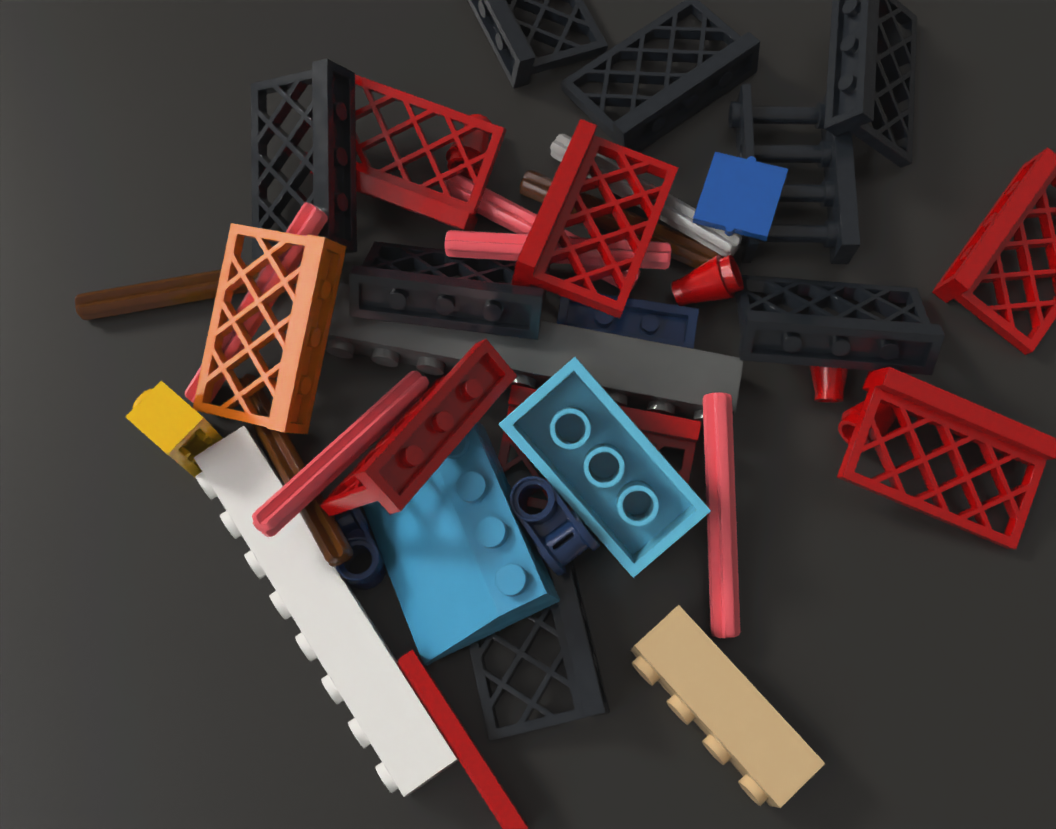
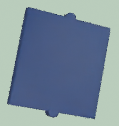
M715 152L693 216V223L723 230L727 236H732L735 233L767 241L788 169L757 162L753 156L745 159Z

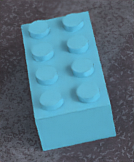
M573 357L498 424L633 578L711 512L704 501L577 357Z

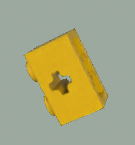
M162 381L154 388L144 391L135 400L133 409L125 416L194 478L202 472L194 457L223 439L202 415Z

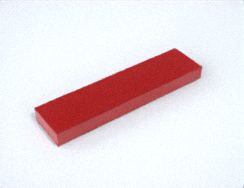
M412 649L398 659L397 665L502 829H529L525 819L426 666L423 665L418 654Z

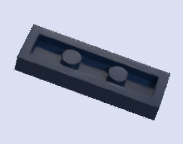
M601 294L614 300L618 299V296ZM561 296L556 323L694 349L699 309L628 298L619 319Z

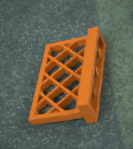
M231 223L193 409L207 414L264 426L267 429L284 433L308 434L346 246L321 236L309 234L303 236ZM245 237L256 239L264 252L262 256L249 266H246L241 258ZM269 241L277 242V244L272 247ZM293 245L304 247L301 266L288 275L278 257ZM271 264L280 282L262 294L253 276ZM245 283L255 301L237 314L231 303L233 291ZM287 291L293 301L291 314L279 322L269 303ZM258 311H261L271 329L253 342L243 323ZM235 330L245 348L227 360L222 351L223 339ZM277 338L283 349L280 363L269 370L259 350ZM248 358H251L261 377L246 388H243L233 369ZM225 376L235 396L221 406L211 404L214 384ZM265 385L273 396L269 417L259 415L249 398ZM240 404L244 411L234 408Z

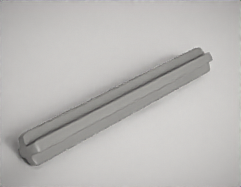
M559 134L550 146L553 158L560 162L562 161L571 137L566 134ZM597 154L595 162L602 174L620 169L617 163L603 155ZM637 175L645 191L657 187ZM626 179L608 184L611 191L622 198L634 195ZM668 194L659 217L661 221L723 257L728 255L734 256L741 245V235L734 233L732 236H727L723 230L693 223L696 209ZM656 199L651 200L653 206L655 205Z

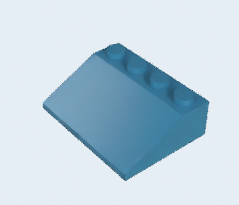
M479 422L469 431L402 511L389 514L378 501L363 505L423 665H429L560 601L542 557L533 544V539L510 506V493L512 489L484 426Z

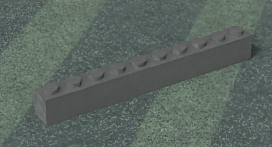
M339 283L326 344V351L336 357L353 358L354 354L371 357V360L379 365L397 367L399 363L416 366L423 373L440 376L444 372H450L474 344L487 339L517 375L508 386L509 388L512 385L538 389L573 357H577L619 406L691 418L701 421V426L704 427V395L723 392L731 395L733 416L736 412L744 362L739 357L542 320L538 340L351 317L349 314V284ZM287 291L278 297L274 306L273 313L279 322L291 314L293 301Z

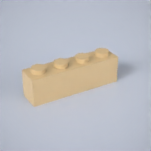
M680 605L675 607L630 650L636 657L632 665L651 686L657 681L671 696L666 701L671 710L686 725L692 720L707 736L702 740L706 749L722 765H725L728 761L732 763L743 776L738 781L739 785L759 806L766 801L769 806L781 808L825 765L824 761Z

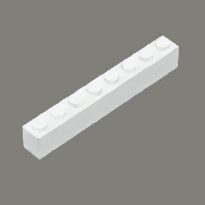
M242 426L196 455L194 459L202 470L201 473L196 475L198 483L211 500L217 496L226 509L225 512L220 514V518L235 539L242 535L250 551L244 554L254 573L259 579L267 575L276 591L270 594L269 597L280 615L285 620L292 616L301 630V633L295 636V639L310 662L316 658L319 659L328 674L321 681L330 697L337 705L345 701L354 716L348 722L352 733L363 748L371 744L382 762L376 765L375 768L387 789L391 793L399 789L403 797L409 796L456 763L458 758L397 665L398 661L347 581L337 571L336 567L330 566L325 560L300 512L272 537H266L254 527L253 513L285 484L248 429Z

